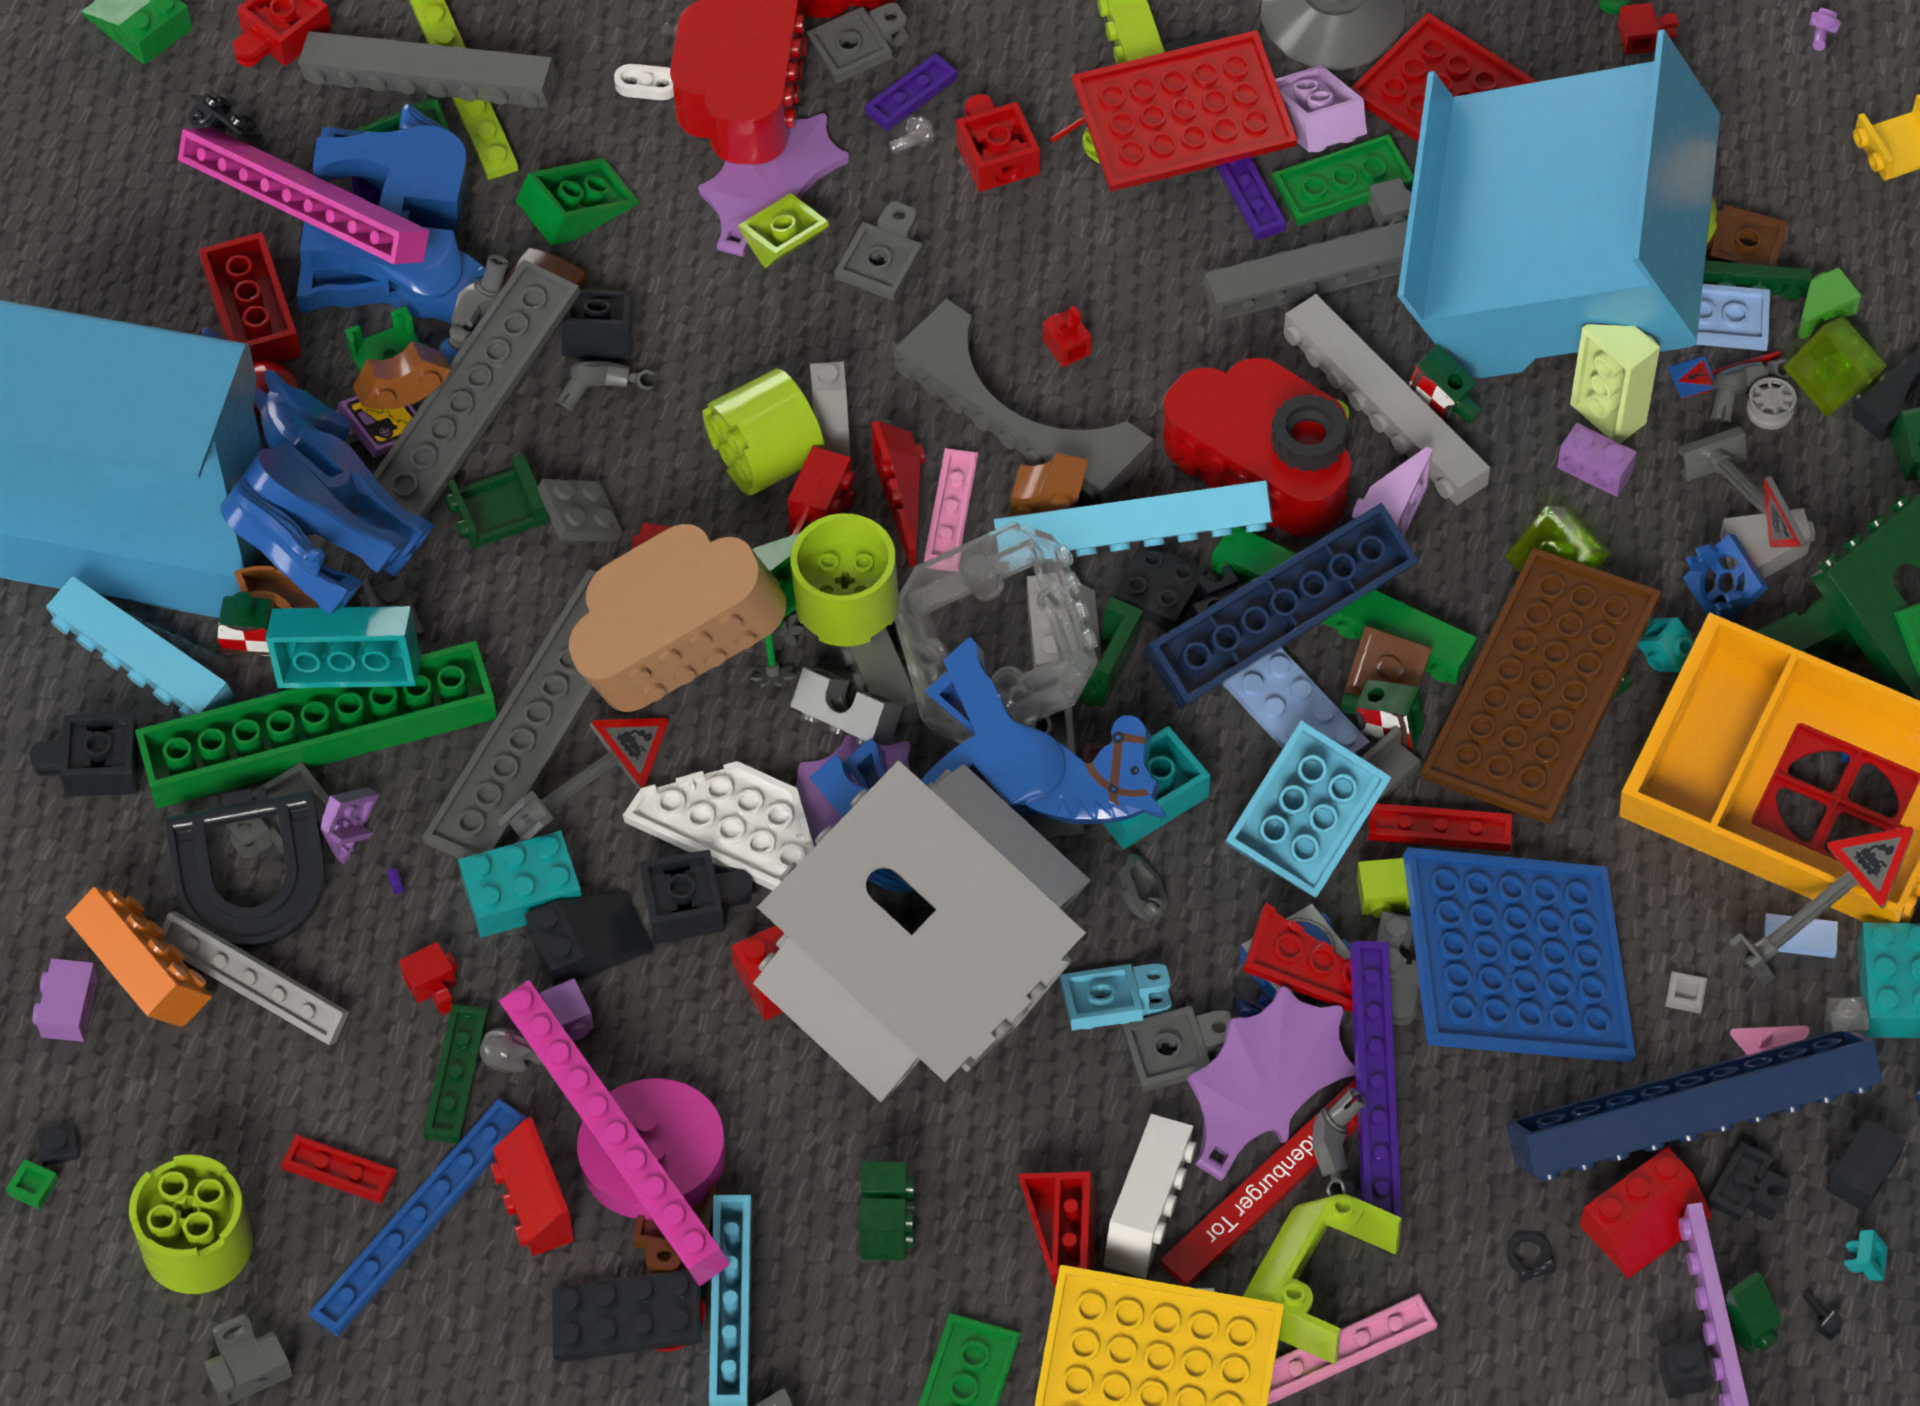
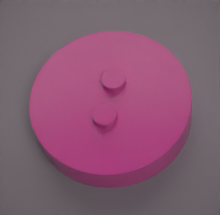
M654 1078L633 1081L610 1091L609 1093L690 1207L692 1208L709 1194V1188L713 1183H718L727 1157L722 1121L711 1101L695 1088L668 1079ZM582 1122L577 1139V1153L584 1182L591 1194L602 1205L615 1213L636 1219L637 1215H645V1219H652L585 1123Z

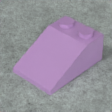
M1322 65L1275 79L1297 137V143L1308 152H1320L1325 150L1327 146L1352 142L1356 137L1367 134L1363 98Z
M1425 447L1373 484L1364 499L1358 498L1352 517L1357 518L1382 502L1402 535L1405 536L1428 487L1433 449Z

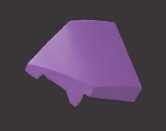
M370 787L331 795L326 805L320 829L334 856L343 864L351 857L350 853L355 850V842L368 839L373 834L372 831L363 826L379 797V793Z

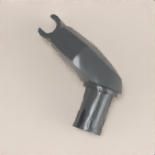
M498 255L489 256L483 279L473 282L459 292L451 318V337L449 339L451 345L461 349L471 334L469 331L472 330L480 316L486 313L503 289L502 283L508 267V261L504 257Z
M1786 359L1770 360L1766 363L1765 367L1762 362L1739 364L1716 374L1711 384L1716 393L1710 420L1718 421V419H1721L1720 422L1731 423L1735 395L1743 392L1748 387H1752L1755 382L1766 377L1788 378L1790 373L1779 374L1778 365L1788 361Z
M608 361L578 362L569 369L571 378L555 401L571 412H574L576 405L588 387L614 386L628 388L629 382H632L641 389L649 390L653 386H643L640 382V377L645 373L655 374L647 369H641L637 373L631 372V366Z
M1352 1087L1347 1090V1093L1332 1108H1322L1314 1121L1312 1148L1322 1176L1330 1175L1331 1181L1327 1185L1329 1197L1341 1194V1189L1343 1194L1352 1197L1356 1195L1355 1184L1350 1180L1342 1179L1340 1171L1348 1169L1343 1148V1142L1347 1135V1123L1367 1105V1100L1364 1096L1351 1104L1361 1093Z

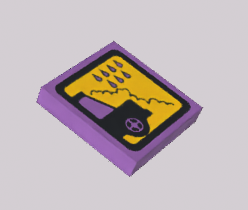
M357 396L339 402L337 411L348 420L350 428L374 458L390 451L416 413L411 405L396 409L367 408L361 405Z

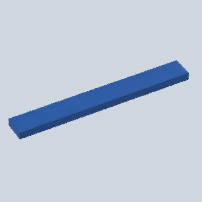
M498 1098L309 1312L310 1318L339 1337L495 1160L493 1148L527 1117Z

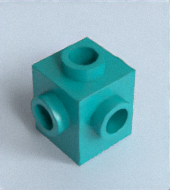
M1678 617L1654 618L1649 624L1639 644V648L1646 656L1648 664L1656 671L1680 672L1695 642L1691 637L1690 631L1683 626Z

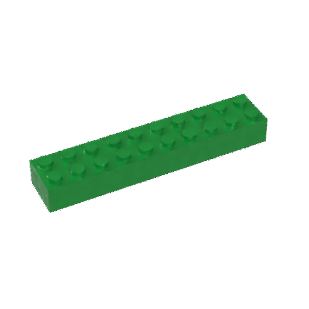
M472 641L421 655L416 686L293 688L136 729L135 732L155 807L159 809L272 779L301 762L307 769L495 720L497 714L494 696L477 641Z

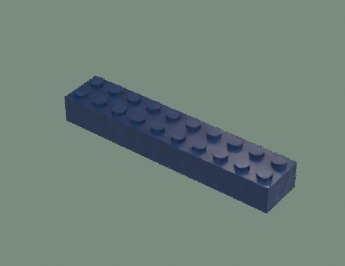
M1847 1027L1506 1121V1126L1516 1165L1535 1178H1539V1180H1551L1561 1175L1560 1171L1571 1168L1576 1171L1593 1168L1596 1161L1607 1158L1609 1161L1623 1160L1630 1157V1152L1640 1149H1643V1151L1659 1150L1665 1147V1142L1676 1139L1680 1142L1695 1140L1699 1138V1133L1708 1130L1713 1132L1727 1131L1734 1128V1123L1747 1120V1122H1760L1766 1120L1769 1117V1113L1780 1110L1782 1113L1796 1112L1803 1108L1802 1104L1812 1101L1816 1103L1832 1102L1837 1099L1838 1094L1848 1091L1851 1094L1864 1093L1872 1089L1871 1085L1881 1083L1883 1080L1874 1040Z

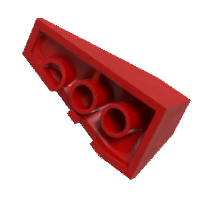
M880 421L871 422L873 462L910 567H913L917 563L921 464L925 463L923 448L921 444L915 445L911 432Z

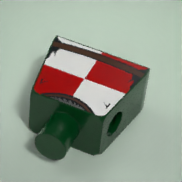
M1437 344L1416 365L1408 386L1446 424L1456 414L1469 424H1472L1483 411V408L1470 398L1476 385L1475 380Z
M238 592L234 596L223 597L217 627L216 652L270 656L266 642V633L271 611L276 609L273 601L264 598H252L247 592Z
M1369 680L1366 682L1361 695L1345 692L1341 701V712L1357 716L1359 731L1362 734L1381 740L1397 726L1402 730L1401 745L1407 750L1414 751L1425 726L1420 687Z

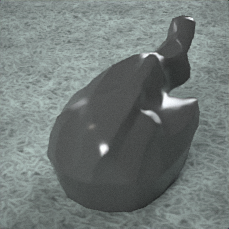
M508 1028L491 1029L485 1034L479 1047L482 1061L490 1068L499 1072H523L528 1069L524 1060H530L536 1065L542 1064L525 1038L517 1030Z

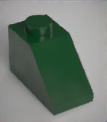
M1756 1271L1729 1290L1725 1301L1733 1338L1748 1355L1758 1348L1763 1352L1774 1345L1779 1338L1777 1334L1782 1322L1763 1277Z

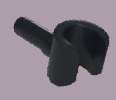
M1810 1291L1805 1292L1802 1297L1821 1319L1816 1324L1817 1331L1829 1341L1832 1340L1841 1331L1840 1315L1832 1310L1827 1311Z

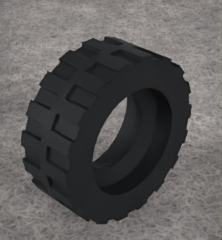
M1306 394V396L1298 395L1291 400H1286L1281 407H1278L1272 420L1271 443L1274 453L1278 455V459L1281 462H1285L1292 469L1294 467L1299 469V471L1312 470L1314 472L1318 471V469H1326L1332 463H1336L1339 460L1340 455H1343L1345 450L1347 419L1344 418L1342 409H1339L1332 400L1328 401L1325 399L1326 397L1313 396V394ZM1303 421L1319 423L1325 428L1326 437L1320 444L1316 445L1299 443L1292 435L1294 426Z

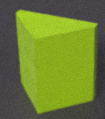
M789 193L742 222L738 227L754 254L766 269L819 236L829 227V223L816 211L792 193Z

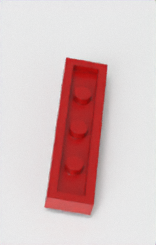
M1375 803L1369 815L1368 840L1510 852L1512 814Z

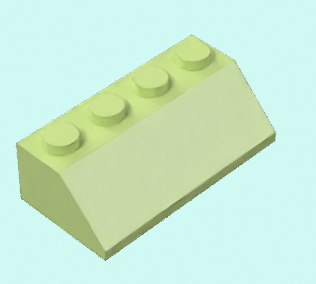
M1585 325L1581 332L1570 405L1607 437L1622 443L1647 422L1660 346H1658L1652 336L1644 334L1636 326Z

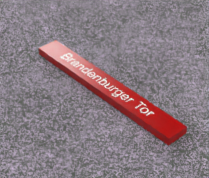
M1356 1078L1324 1108H1332L1347 1093L1349 1088L1356 1089ZM1318 1113L1160 1260V1265L1184 1287H1189L1318 1166L1312 1148L1313 1126ZM1357 1114L1347 1123V1135L1344 1141L1358 1129Z

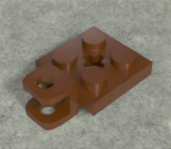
M1724 205L1723 211L1717 210L1715 220L1717 228L1707 243L1706 252L1710 253L1708 261L1776 267L1788 224L1787 221ZM1749 238L1755 246H1746L1741 242Z
M713 1183L709 1188V1194L692 1207V1210L710 1235L713 1226L714 1195H719L718 1183ZM637 1215L632 1242L634 1248L647 1249L646 1264L649 1269V1275L659 1274L660 1271L687 1270L652 1219H645V1215Z

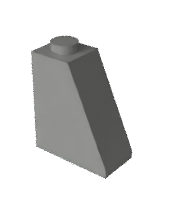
M844 361L810 364L812 410L823 436L825 450L850 457Z
M1802 508L1790 510L1807 542L1804 546L1771 548L1769 545L1767 518L1764 514L1724 518L1720 539L1722 540L1728 533L1735 534L1765 579L1808 554L1810 542L1815 540V529L1813 522L1807 521L1805 510ZM1726 557L1728 568L1733 570L1739 562L1735 558ZM1730 573L1731 579H1732V582H1733V586H1734V577H1733V575ZM1744 576L1741 578L1740 591H1743L1745 585Z

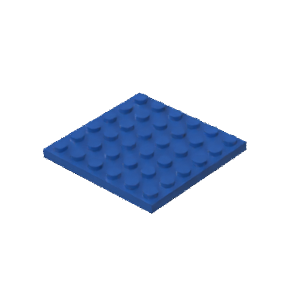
M1410 847L1406 849L1403 859L1427 1045L1629 1063L1634 1059L1636 1053L1607 867Z

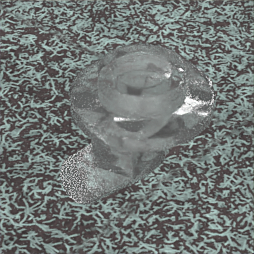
M923 117L908 118L906 121L908 134L889 142L892 153L895 154L916 144L924 147L928 142L932 141L935 135L932 131L933 126Z

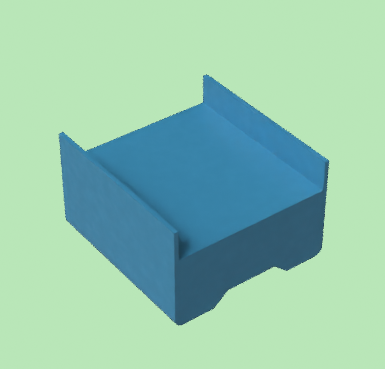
M1664 29L1658 30L1655 60L1652 62L1453 97L1435 71L1428 72L1397 297L1435 345L1441 346L1471 377L1485 378L1523 372L1536 358L1576 353L1579 351L1582 328L1587 324L1636 326L1644 334H1648L1655 339L1658 346H1660L1659 352L1689 348L1697 343L1721 115Z
M0 300V578L61 589L74 576L102 597L219 618L223 597L234 596L236 593L241 592L234 572L252 567L258 548L239 536L226 523L220 509V505L231 492L232 487L238 482L262 450L253 409L256 374L249 344Z

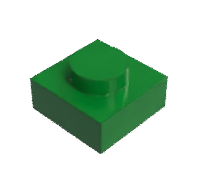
M24 1159L8 1184L6 1192L8 1196L40 1210L59 1179L55 1172Z

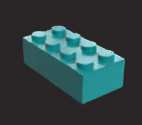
M411 606L343 607L331 615L321 608L272 609L266 633V642L278 688L416 686L421 652Z

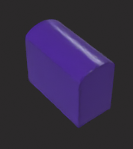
M391 868L387 870L393 893L404 892L398 869Z

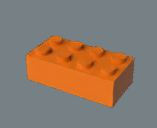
M93 887L65 918L148 1017L183 1027L212 998L204 987L206 981L199 973L193 969L189 970L183 963L186 959L183 953L175 946L167 944L162 938L165 935L164 931L155 922L146 919L142 914L145 911L144 907L131 896L124 898L112 889L105 891Z

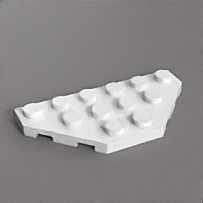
M738 761L725 764L724 769L707 774L700 771L675 778L676 782L657 788L655 784L643 787L623 814L625 823L690 853L710 849L714 864L729 871L745 870L753 882L770 890H774L782 882L779 877L793 862L798 865L814 848L797 788Z

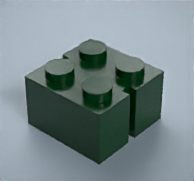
M862 1161L861 1195H863V1198H860L859 1223L861 1260H905L906 1248H913L914 1176H907L906 1162Z

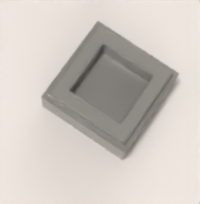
M1672 971L1665 1007L1701 1014L1707 978Z

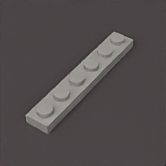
M176 911L168 913L162 926V930L165 933L162 938L168 945L175 946L183 953L186 958L185 962L328 1045L335 1044L349 1015V1011Z

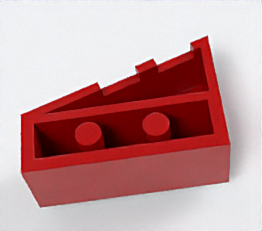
M1091 1171L1017 1174L1055 1290L1060 1265L1094 1271L1097 1189Z

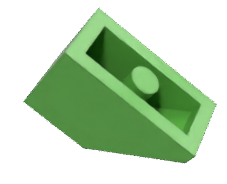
M1839 267L1828 273H1819L1811 280L1798 331V336L1801 339L1812 335L1817 326L1828 319L1848 318L1857 314L1861 295Z

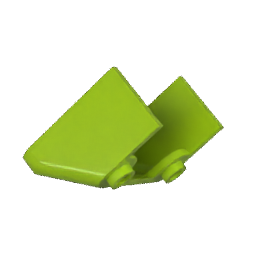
M1338 1194L1299 1204L1291 1210L1242 1297L1284 1304L1279 1340L1332 1364H1336L1339 1355L1341 1328L1308 1314L1313 1304V1293L1305 1283L1298 1281L1328 1226L1396 1255L1399 1250L1402 1218L1346 1194Z

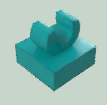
M1875 1230L1860 1231L1859 1241L1846 1243V1248L1849 1252L1857 1254V1257L1853 1260H1844V1265L1851 1272L1859 1273L1862 1271L1869 1280H1884L1888 1246Z

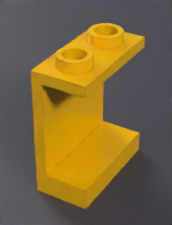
M1920 94L1916 95L1913 110L1910 113L1874 125L1870 123L1865 113L1858 115L1856 127L1853 131L1854 141L1859 148H1864L1868 155L1871 169L1874 172L1878 171L1884 181L1920 169Z

